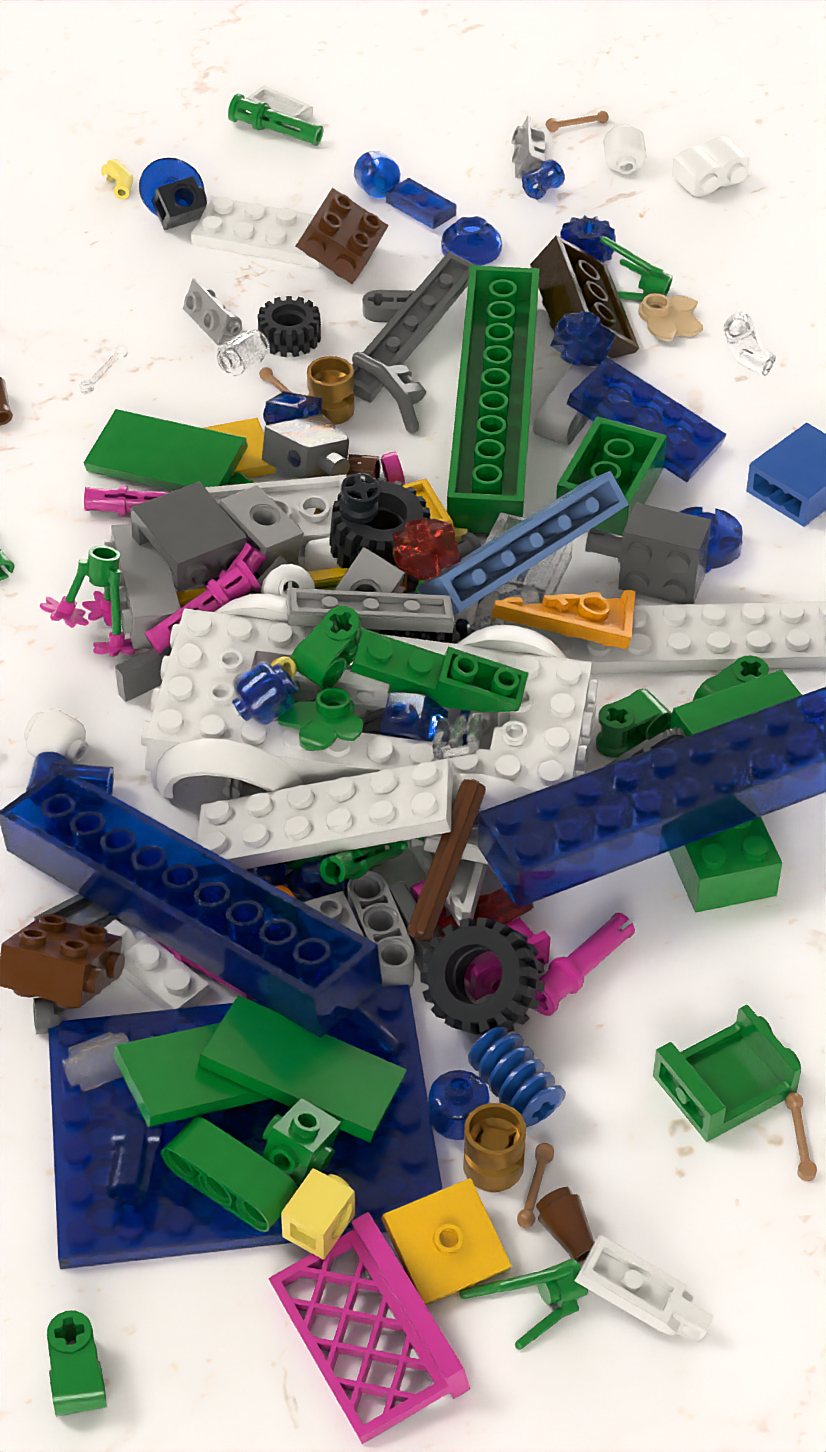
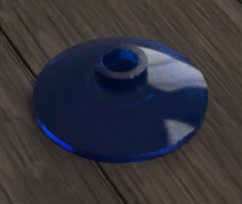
M160 158L151 162L143 170L139 180V194L147 209L157 216L151 202L157 187L194 176L197 185L203 189L204 184L196 169L187 162L177 158ZM175 199L179 205L188 206L187 202L183 199Z

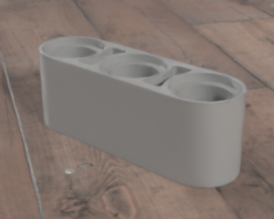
M574 362L539 408L534 420V434L570 445L605 398L610 384V374Z
M368 871L367 874L359 879H349L347 884L348 903L373 955V972L376 986L380 991L389 995H401L408 992L414 983L415 952L386 880L382 875L374 871Z

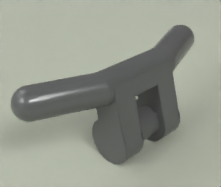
M362 352L354 353L352 356L353 364L377 376L396 400L406 431L409 433L417 432L419 422L413 405L425 397L426 390L420 382L413 381L411 378L412 372L405 364L386 366Z

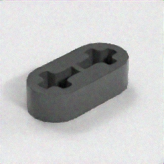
M372 290L367 292L362 298L363 316L372 322L388 323L414 291Z

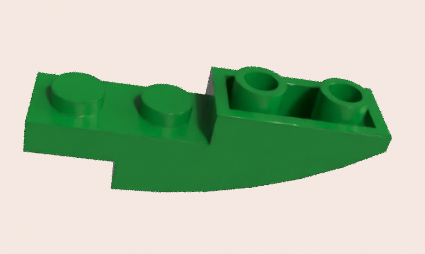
M363 629L350 672L389 684L387 694L434 706L484 712L519 711L529 672L449 646L445 654L442 655Z

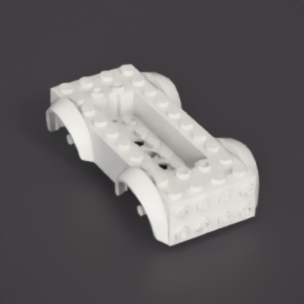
M249 594L228 602L215 612L184 608L180 624L173 625L170 637L172 651L170 656L165 655L161 664V680L163 681L160 688H154L151 698V712L153 714L150 721H144L141 731V745L147 746L145 770L151 772L153 788H157L163 797L173 798V785L180 779L191 776L209 775L226 777L222 793L230 797L232 792L233 798H237L240 796L243 781L271 792L299 785L314 784L342 777H351L448 758L453 769L452 806L460 784L464 779H475L486 788L474 825L481 826L483 818L482 826L490 828L492 815L508 819L520 824L531 832L537 841L538 849L546 851L560 845H566L568 829H577L580 808L578 803L580 796L583 794L585 762H588L591 738L589 737L591 730L594 728L596 705L591 704L596 703L598 680L591 679L592 662L567 659L564 653L550 639L536 631L515 625H494L479 629L456 644L384 635L442 655L445 654L449 646L529 672L519 711L484 712L450 708L447 721L389 713L364 725L361 735L355 741L337 738L332 746L325 750L307 751L300 746V730L278 724V721L260 719L253 706L254 688L251 682L253 681L257 687L259 684H256V680L262 678L260 673L255 670L256 666L261 663L269 667L273 660L277 658H291L297 645L315 628L313 626L288 625L286 597L274 594ZM255 671L253 675H248L249 672ZM291 699L292 705L296 702H305L301 700ZM355 708V714L360 718L374 712L373 710ZM370 730H376L381 732L383 735L369 734L365 732ZM407 730L409 733H416L419 730L425 735V740L401 738V736Z

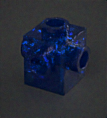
M581 311L580 313L564 314L555 327V335L550 346L559 351L561 359L569 364L576 366L583 364L589 367L602 366L616 334L600 324V318L591 312Z

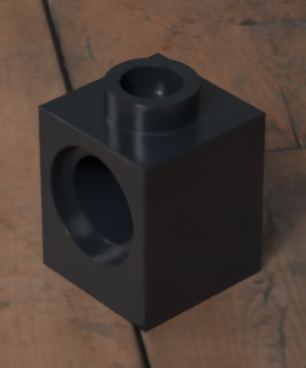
M194 176L157 187L151 202L165 231L199 220L207 206V197L204 189L197 185ZM175 199H183L187 202L188 206L179 205Z

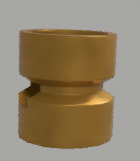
M325 356L312 361L307 368V388L309 391L307 397L320 414L328 418L334 425L348 421L353 416L355 409L353 392L354 369L352 364L346 359L337 356ZM315 399H320V405ZM308 405V412L311 416L316 415Z
M503 1103L484 1104L470 1112L465 1121L463 1170L467 1179L471 1178L474 1186L484 1191L500 1192L510 1189L519 1182L524 1172L526 1123L522 1115L513 1107Z

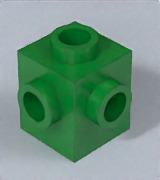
M301 1097L283 1117L279 1114L275 1115L266 1127L263 1139L267 1141L262 1157L287 1173L300 1186L313 1168L322 1173L329 1165L335 1153V1149L332 1146L342 1122Z

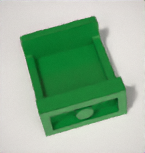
M746 1004L738 1009L737 1020L733 1025L681 1052L672 1042L657 1048L653 1077L703 1139L708 1142L783 1102L789 1093H797L801 1064L797 1055L790 1048H785L775 1037L767 1020L762 1016H757L749 1005Z

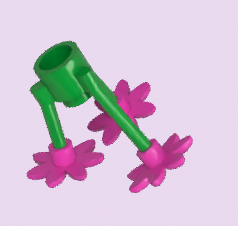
M94 546L89 549L88 559H80L78 561L77 573L67 596H63L60 603L46 596V603H40L39 606L45 612L51 613V620L60 621L63 619L65 624L71 628H74L76 624L86 626L89 624L88 620L96 621L103 617L106 626H112V632L109 633L108 642H93L95 647L93 652L99 655L109 653L110 657H116L120 652L129 656L134 655L140 649H133L131 638L125 639V634L121 632L119 594L120 552L108 546ZM85 576L89 577V582L92 585L104 587V594L100 591H94L95 601L82 602V606L91 611L88 614V620L83 617L86 614L85 610L75 608L77 605L75 598Z

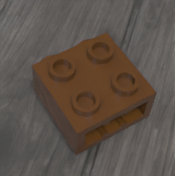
M332 187L295 247L333 271L337 276L353 284L368 263L389 225L380 220L375 214L356 204L347 195L340 193Z
M42 915L1 944L0 986L12 989L16 995L31 998L38 996L52 1000L57 1006L62 1008H81L121 976L125 964V956L121 953L123 937L107 933V929L101 926H80L66 922L67 920L60 915Z

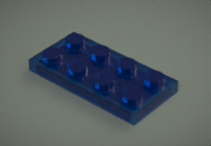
M606 357L570 393L566 403L593 422L598 416L667 435L664 468L686 483L718 450L727 436L726 433L609 357Z

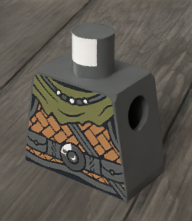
M322 414L267 425L264 431L262 460L298 479L346 475L350 468L349 461L347 460L349 439L348 436Z

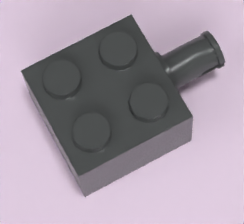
M636 502L623 535L592 528L586 539L585 551L618 558V563H620L618 589L633 590L637 594L678 604H694L705 577L712 520Z

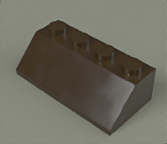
M556 235L531 262L530 266L531 268H539V291L543 299L542 304L547 310L550 319L549 324L556 335L558 349L566 357H575L586 364L636 353L639 345L607 264Z

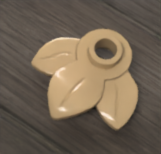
M654 293L645 296L643 302L639 305L638 314L640 318L647 322L648 331L659 339L672 341L676 335L691 337L703 331L701 322L691 314L698 305L697 300L685 296H672L668 298L665 295Z

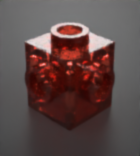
M420 518L407 522L405 529L392 534L395 544L393 557L401 571L416 576L420 580L434 578L441 574V569L461 562L451 523L435 518L430 520Z

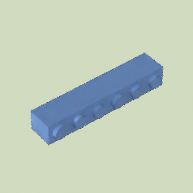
M608 471L585 481L423 582L417 588L421 594L450 596L453 615L458 614L629 504L611 471Z

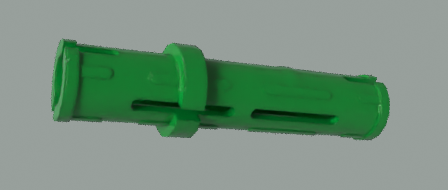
M387 843L338 852L335 856L327 857L322 861L320 873L322 878L332 885L338 884V882L341 883L345 879H359L367 874L370 868L394 859L396 856L399 857L404 850ZM365 854L369 855V857L363 860H357V858L360 856H363Z

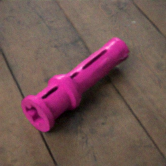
M241 559L235 563L236 567L217 581L211 579L207 582L208 585L205 586V592L177 610L150 631L144 633L158 654L170 646L172 627L174 624H180L184 608L215 612L228 602L243 597L251 590L257 592L261 589L257 579Z
M619 912L615 913L610 920L568 957H557L551 961L548 971L538 979L545 982L544 992L536 991L534 999L541 1001L536 1010L537 1012L545 1016H551L558 1010L559 1002L568 994H576L583 987L584 977L624 941L635 934L633 923L624 929L620 928L629 920L626 915Z

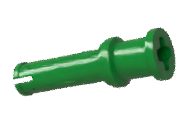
M237 93L229 104L228 119L232 122H237L238 120L252 125V128L258 131L267 128L311 143L314 146H318L322 140L323 126L274 111L266 102L256 103L245 99L243 94ZM282 123H285V124H288V125H291V126L300 128L301 130H297V129L288 127V126H286V125H283Z

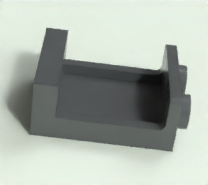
M200 481L131 507L132 537L139 545L150 542L172 568L174 586L179 592L218 577L222 570L227 571L244 548L245 543H247L246 535Z

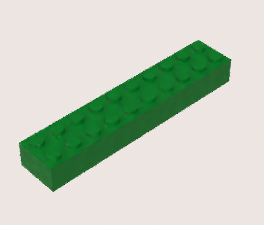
M470 265L447 491V513L453 521V526L468 529L470 533L502 534L523 521L539 268Z

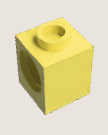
M313 1168L281 1212L283 1238L324 1260L355 1216V1190L351 1189L349 1184L339 1176L333 1174L325 1175Z

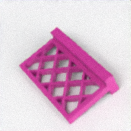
M369 1212L351 1221L354 1230L341 1236L324 1260L314 1254H310L268 1278L361 1444L366 1443L450 1393L451 1397L455 1399L471 1389L464 1367ZM353 1248L359 1258L354 1277L330 1272L334 1259ZM365 1270L368 1273L371 1280L363 1279ZM301 1277L317 1280L311 1301L290 1297L285 1287ZM327 1282L350 1287L344 1308L320 1304ZM359 1289L380 1293L382 1300L377 1315L353 1310ZM388 1309L395 1319L386 1317ZM298 1310L307 1312L304 1320ZM316 1314L340 1319L333 1341L312 1336L311 1329ZM349 1321L373 1326L367 1348L342 1343ZM382 1328L404 1333L406 1338L401 1355L376 1350ZM412 1348L419 1359L410 1357ZM320 1349L330 1351L327 1360ZM339 1353L363 1358L356 1381L335 1376L333 1371ZM372 1360L397 1365L391 1388L366 1383ZM406 1368L427 1372L434 1383L417 1394L400 1391ZM343 1389L353 1391L350 1400ZM362 1393L386 1398L387 1401L383 1414L363 1425L357 1414ZM396 1401L402 1402L395 1406Z

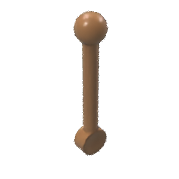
M600 111L597 115L561 121L550 118L546 121L545 126L549 132H555L559 127L595 121L606 123L609 115L606 111Z
M262 368L259 372L260 378L273 384L293 402V406L298 412H303L289 395L294 393L273 376V371L270 368ZM297 397L307 409V402L302 397Z
M792 1092L785 1098V1104L792 1111L801 1162L798 1165L797 1174L803 1181H812L816 1176L817 1166L809 1158L800 1109L804 1101L799 1093Z
M540 1143L535 1150V1158L537 1160L525 1207L517 1215V1222L523 1228L532 1227L536 1221L533 1210L545 1167L554 1158V1148L548 1143Z

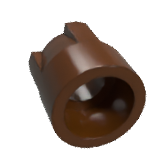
M349 454L350 468L346 476L364 473L371 475L377 480L380 478L381 462L379 456Z

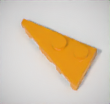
M623 590L621 598L610 599L603 598L600 592H588L584 595L574 593L544 595L542 603L523 604L521 597H510L504 600H495L491 617L560 633L566 637H576L597 642L607 647H618L627 650L632 638L636 591Z

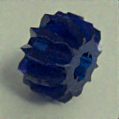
M584 215L581 219L571 217L570 222L562 225L560 238L603 262L612 259L614 250L600 241L601 237L605 236L616 242L615 229L610 227L609 221H599L598 216L588 218Z

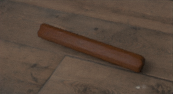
M464 779L460 784L452 806L451 832L442 833L408 925V935L418 941L429 942L434 936L483 801L486 788L475 779Z

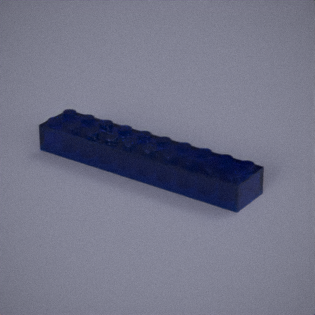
M826 687L478 812L477 847L516 907L519 908L826 792Z
M61 766L0 810V826L8 852L319 1038L324 1036L383 984L378 944Z

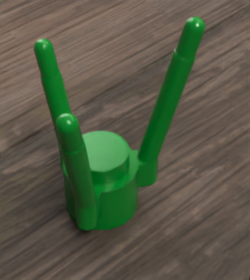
M601 237L600 241L633 262L621 259L619 261L620 265L641 275L638 288L642 289L643 293L617 290L620 299L643 302L644 297L649 294L658 293L667 296L672 285L673 275L663 272L664 269L651 265L609 238Z
M572 1258L538 1272L463 1289L459 1292V1297L461 1299H469L537 1285L543 1301L547 1305L554 1303L558 1308L515 1342V1348L521 1350L563 1317L578 1312L579 1306L576 1299L586 1296L588 1289L575 1282L581 1266Z

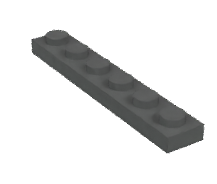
M448 251L362 353L386 366L403 364L468 287L470 265L475 264ZM352 364L354 369V395L371 403L384 385L377 376Z

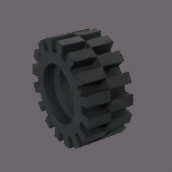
M286 296V300L282 301L280 297L274 298V304L267 301L265 307H260L259 314H257L258 338L264 350L270 348V353L273 355L279 351L281 357H287V353H292L293 357L299 356V351H302L304 354L310 353V348L315 349L318 346L317 342L320 343L321 318L319 308L317 306L313 307L312 301L308 300L304 303L303 297H298L295 301L292 300V296Z

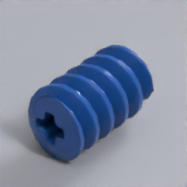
M497 1026L482 1035L471 1047L468 1054L469 1064L475 1071H478L479 1077L485 1084L489 1085V1090L496 1097H499L500 1103L513 1107L522 1115L526 1127L533 1126L546 1119L563 1102L566 1091L561 1085H554L555 1077L550 1072H544L545 1065L540 1059H534V1051L529 1046H524V1039L519 1033L508 1035V1030L505 1027Z

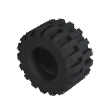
M378 478L381 486V493L378 499V514L371 522L356 524L347 521L340 514L339 501L342 497L340 492L337 501H334L329 539L330 552L333 558H338L337 564L342 569L350 568L362 548L365 547L405 573L412 574L416 571L418 564H422L425 557L431 521L430 509L426 507L425 499L422 496H416L417 491L412 487H403L402 482L395 480L394 483L387 482L385 478Z
M478 917L477 921L466 918L459 920L460 927L450 924L442 929L446 937L441 939L435 936L431 941L430 945L435 950L432 955L425 953L422 963L428 965V971L420 972V982L429 986V989L422 993L426 1002L434 1004L431 1009L434 1015L445 1019L444 1023L446 1025L474 1035H484L487 1031L497 1026L505 1027L508 1033L515 1031L513 1024L524 1025L530 1019L526 1014L529 1008L537 1010L541 1002L534 999L536 991L544 992L545 982L538 980V974L545 971L543 963L535 959L539 954L535 945L528 943V938L521 932L488 918ZM486 952H494L502 968L501 983L493 996L484 1002L475 1004L469 999L465 990L464 978L466 970L477 956Z

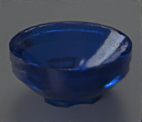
M461 217L444 231L441 240V251L444 256L449 251L475 265H485L496 260L501 254V235L493 225L486 222L482 217Z

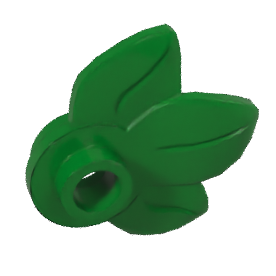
M339 688L322 690L318 693L314 702H296L284 710L278 717V724L300 730L299 743L307 751L325 750L332 746L337 738L355 741L363 731V721L355 714V705L350 699L349 693Z

